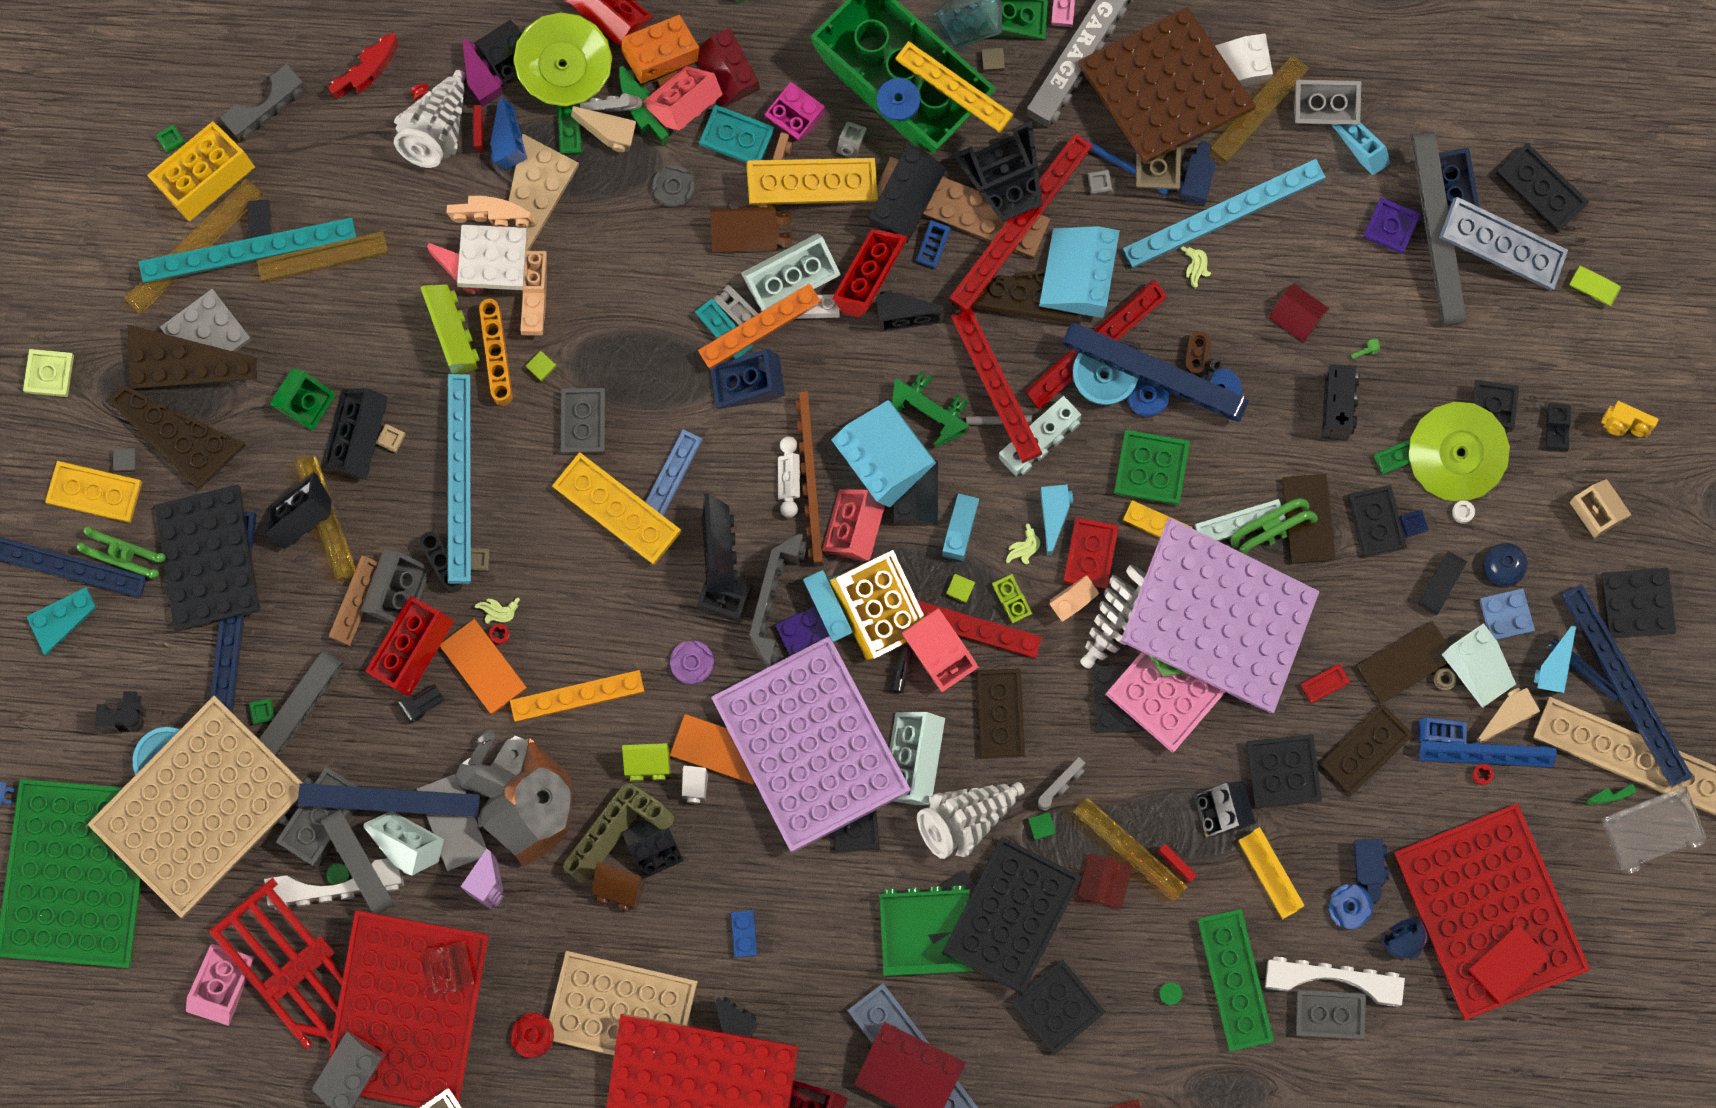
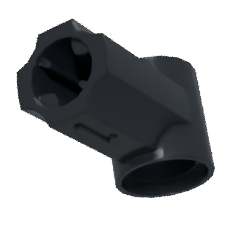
M434 683L415 696L410 695L404 698L397 706L407 723L412 724L421 719L425 712L445 700Z

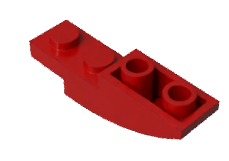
M394 32L381 37L374 46L365 48L361 55L358 56L361 64L353 66L346 75L337 77L331 82L328 88L335 100L352 89L359 95L382 74L390 63L399 43Z

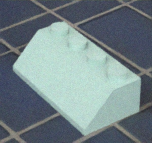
M818 233L741 272L761 311L766 310L809 283L815 289L841 275L823 237Z
M928 712L895 713L890 751L911 792L893 802L930 805L928 800L934 791L945 718Z

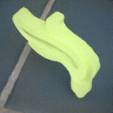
M1183 246L1181 250L1186 252L1185 255L1192 259V263L1187 268L1186 277L1189 278V274H1191L1190 282L1192 287L1196 289L1200 275L1209 277L1211 272L1207 271V256L1203 250H1195L1191 247L1186 248Z
M1026 524V541L1016 542L1009 547V550H1015L1008 554L1007 564L1011 560L1020 557L1024 564H1029L1028 558L1039 549L1040 540L1035 535L1034 529H1031L1030 524Z
M516 598L514 602L511 601L507 607H502L496 600L487 599L491 604L480 602L475 605V608L482 609L488 613L485 617L487 624L490 621L506 623L513 619L520 599Z

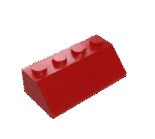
M565 0L619 46L622 45V38L624 36L642 30L653 17L635 0Z
M875 229L870 230L832 298L843 314L861 317L869 309L906 243L907 236Z
M410 596L365 672L400 693L410 696L453 625L454 620Z

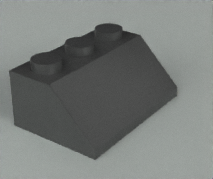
M383 550L361 612L394 624L410 596L420 600L431 567L398 551Z
M347 1031L312 1090L331 1108H354L386 1054Z

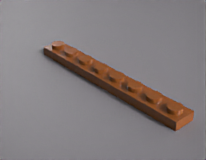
M808 391L799 392L800 399L795 400L796 411L801 412L802 419L797 420L798 433H803V441H799L800 454L805 455V462H801L802 475H806L807 483H803L804 497L808 496L809 502L808 505H804L805 517L810 518L811 525L806 526L807 539H812V547H808L809 561L814 560V567L823 566L809 397Z

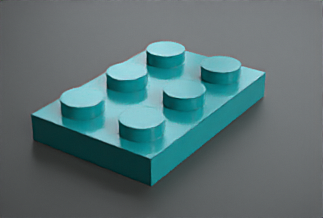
M715 105L699 145L745 163L747 161L762 160L775 127Z

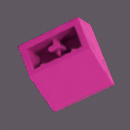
M790 82L764 115L793 137L800 140L812 132L825 116V106Z

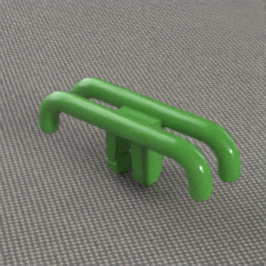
M1294 499L1238 529L1231 537V545L1233 548H1238L1240 545L1239 541L1243 536L1262 526L1263 533L1248 540L1240 547L1239 552L1247 555L1250 549L1265 541H1268L1270 545L1274 544V536L1278 534L1284 539L1287 537L1285 530L1304 520L1309 519L1311 523H1316L1318 517L1314 512L1306 511L1310 507L1306 499ZM1301 507L1304 512L1284 522H1281L1279 519L1280 516L1295 508Z
M91 527L84 528V533L87 536L110 546L109 554L84 543H79L77 549L83 554L148 578L156 579L159 577L158 570L132 563L131 560L133 555L136 554L162 563L166 560L165 554L156 553L111 537Z

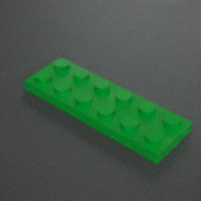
M1242 909L1197 919L1229 1052L1273 1043L1274 1039Z

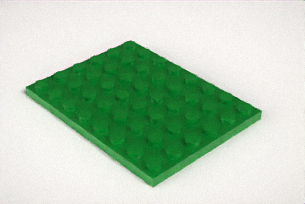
M19 779L0 918V958L131 969L142 879L87 825L123 788Z

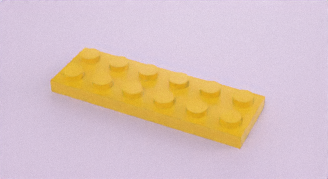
M875 158L753 160L746 163L749 205L877 202L878 200Z
M580 452L552 485L555 490L653 565L658 562L682 532L681 529Z

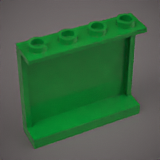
M951 886L950 891H942V887H929V892H920V888H906V893H897V889H885L884 894H879L883 976L973 972V969L942 954L951 933L970 899V890H965V886ZM951 932L934 944L928 936L929 934Z

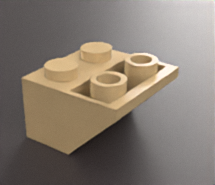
M1607 479L1590 486L1574 496L1570 501V504L1594 539L1631 516V513Z

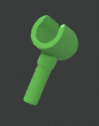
M1372 339L1367 341L1368 348L1351 354L1352 359L1368 353H1378L1380 350L1379 340Z

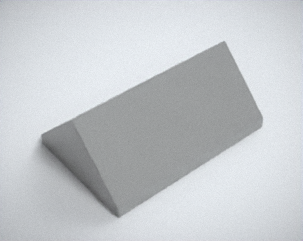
M1296 80L1293 102L1295 123L1360 125L1361 81Z

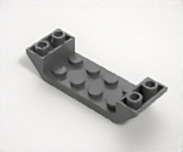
M797 534L771 550L750 630L751 643L766 668L778 663L780 655L776 641L766 638L768 631L766 620L767 618L771 619L774 608L772 606L773 601L771 600L772 597H777L779 589L777 577H782L785 565L783 562L799 565L800 559H805L807 547L802 534Z

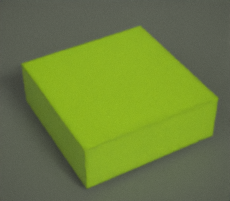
M542 351L526 365V368L541 382L557 367Z
M955 574L946 595L967 604L975 582Z

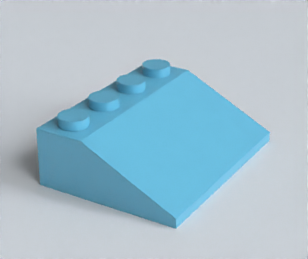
M1099 226L1053 228L1039 306L1104 318L1120 230Z
M889 400L847 424L831 439L874 499L888 507H891L936 464L935 460Z

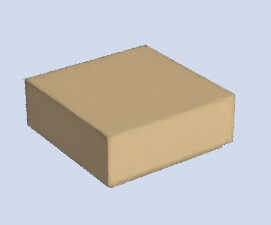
M385 424L376 444L397 453L406 434Z

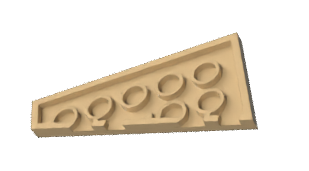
M522 134L527 159L516 165L509 202L530 212L536 221V225L526 227V251H529L579 167V163Z

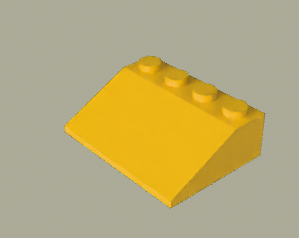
M212 121L147 176L190 222L254 169L255 166L246 153Z
M893 550L828 580L866 660L874 659L906 643L907 641L902 632L924 618Z

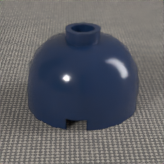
M1501 543L1495 545L1487 552L1482 568L1485 577L1490 583L1508 588L1522 581L1527 572L1528 561L1526 554L1520 547L1512 543Z
M1417 917V921H1414L1413 918H1408L1390 927L1393 932L1388 935L1384 932L1380 938L1389 954L1395 958H1409L1413 960L1421 955V951L1427 942V932L1420 918Z

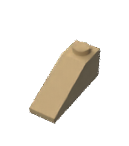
M573 106L571 117L604 144L612 147L617 152L630 150L636 121Z
M1516 688L1508 693L1509 697L1503 702L1478 737L1477 743L1481 744L1540 712L1527 688L1523 690Z

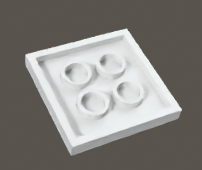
M462 225L457 287L523 290L527 228Z

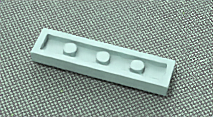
M1279 499L1197 523L1194 527L1196 531L1217 541L1231 538L1241 527L1279 508L1281 504ZM1284 515L1279 517L1281 522L1286 520Z

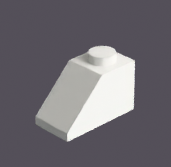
M683 766L682 797L687 799V803L700 804V801H705L708 782L706 768Z

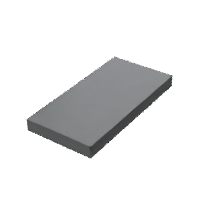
M455 774L417 788V791L467 794L466 790L460 787ZM426 814L432 832L444 839L441 856L447 872L478 861L487 849L480 828L477 829L476 817Z

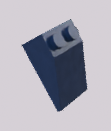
M1463 147L1439 152L1448 211L1453 198L1456 197L1479 207L1469 148Z
M765 349L730 360L711 369L715 403L718 409L767 402L785 396L779 354Z

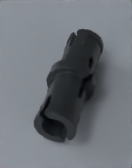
M899 647L897 663L893 666L894 677L890 688L893 692L904 693L907 674H910L911 671L909 668L913 652L911 648Z

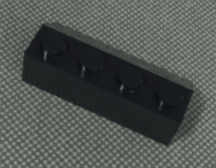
M908 143L869 216V225L881 231L907 236L906 243H908L947 168L928 152Z
M369 388L342 389L320 472L352 480L366 479L370 470L371 458L375 451L377 436L381 430L383 414L386 411L387 396Z
M704 494L702 510L707 592H733L734 583H738V570H734L733 565L737 564V552L732 551V546H735V533H731V527H734V514H730L729 505L710 494Z

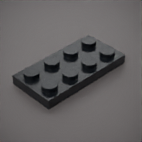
M1528 143L1496 172L1557 233L1589 204V201Z

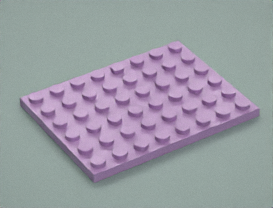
M1170 518L1167 519L1120 642L1268 713H1274L1320 591Z
M830 636L711 697L791 853L911 792Z

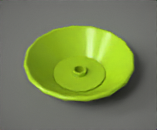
M561 12L542 16L527 26L516 43L514 65L518 79L526 90L546 104L565 107L584 103L599 93L610 76L612 63L608 40L599 28L580 15ZM565 62L566 66L561 67L559 66V63Z
M1451 402L1435 407L1420 419L1410 438L1409 460L1414 476L1426 491L1443 500L1469 501L1484 496L1500 482L1508 467L1510 445L1504 427L1490 411L1474 403ZM1459 448H1463L1465 454L1461 457L1457 455Z

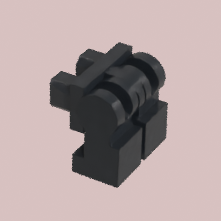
M123 691V702H117V710H111L106 704H97L95 726L103 734H122V730H128L133 733L139 732L144 726V719L142 717H146V709L141 705L142 697L138 696L136 691Z

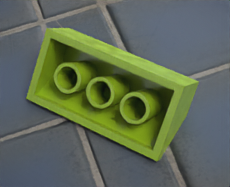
M448 285L420 287L452 374H465L478 369L476 362L480 361L476 348L471 350L469 342L473 340L469 329L464 330L462 325L466 320L462 310L457 311L455 303L459 301L455 290L450 291Z

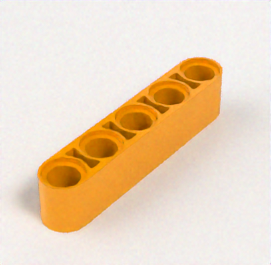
M485 299L481 302L479 311L490 390L494 402L497 405L505 406L511 402L513 395L502 316L498 303L493 299ZM493 307L496 309L491 315L485 314L487 308ZM491 328L498 329L495 335H488V331ZM493 349H501V353L498 356L491 355ZM498 369L504 370V374L500 377L493 375ZM500 390L507 391L506 396L503 398L497 397L496 394Z

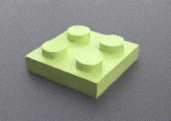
M29 349L23 387L24 393L68 397L74 359L73 353Z

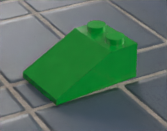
M979 0L977 33L1001 38L1045 40L1048 0Z

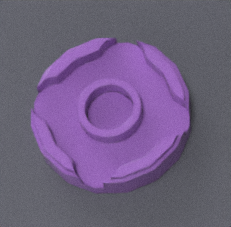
M685 641L675 647L671 654L670 666L677 680L684 684L695 685L709 678L714 668V659L707 645L700 641Z

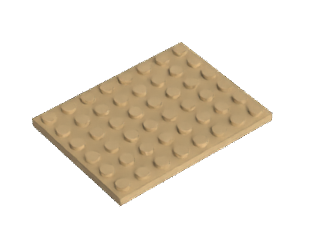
M213 696L87 825L180 918H184L298 801L299 783L303 782L216 696Z

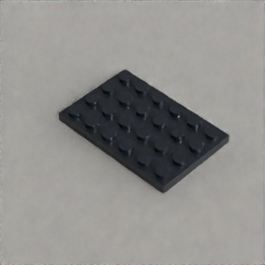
M237 484L156 504L155 510L162 553L166 556L164 568L174 630L178 632L260 612L241 487Z
M1001 837L942 954L1023 995L1082 877Z

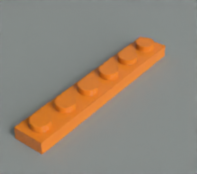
M809 283L698 351L709 370L818 306L821 304V300Z

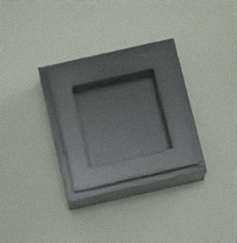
M135 448L113 449V471H137V450Z

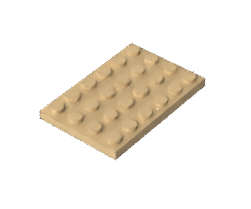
M566 951L549 1017L554 1028L553 1042L614 1056L621 1014L688 1025L698 982Z

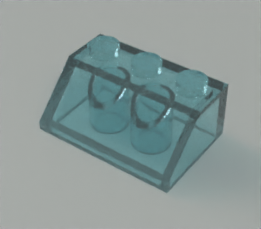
M947 0L933 13L953 49L981 41L1002 32L1001 0Z

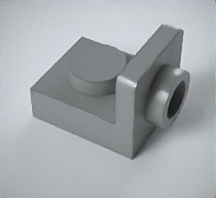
M846 122L839 137L837 153L849 158H857L867 128Z

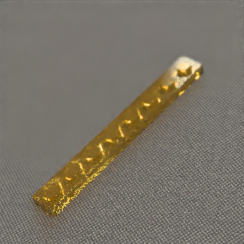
M246 178L168 255L210 247L247 211V201L258 200L263 195L262 192ZM178 277L143 284V281H141L124 297V300L141 315Z

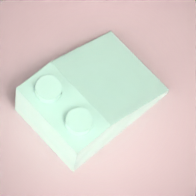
M1484 623L1451 645L1442 654L1482 708L1516 685L1497 640Z
M387 812L364 823L365 830L391 863L405 874L414 875L439 862L444 839L395 812Z

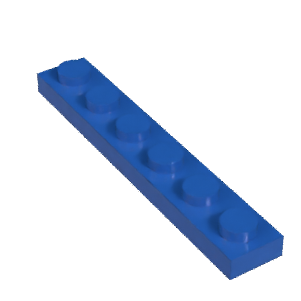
M1433 740L1421 741L1419 749V761L1553 767L1557 756L1556 748H1549L1547 746L1526 747L1525 745L1445 743Z

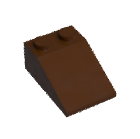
M597 862L592 894L597 897L596 901L604 904H609V901L617 903V908L630 912L631 908L636 910L645 886L642 878L639 875Z

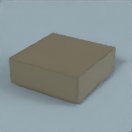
M1003 48L982 49L983 72L1005 71Z
M471 548V571L489 572L490 549Z

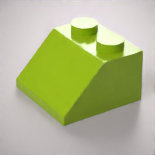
M667 743L622 745L624 774L626 779H630V782H642L643 778H652V781H665L666 777H671L670 750Z

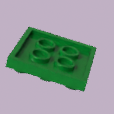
M1125 430L1114 494L1179 506L1190 441Z

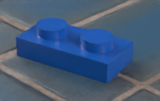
M754 911L731 912L735 958L757 956Z

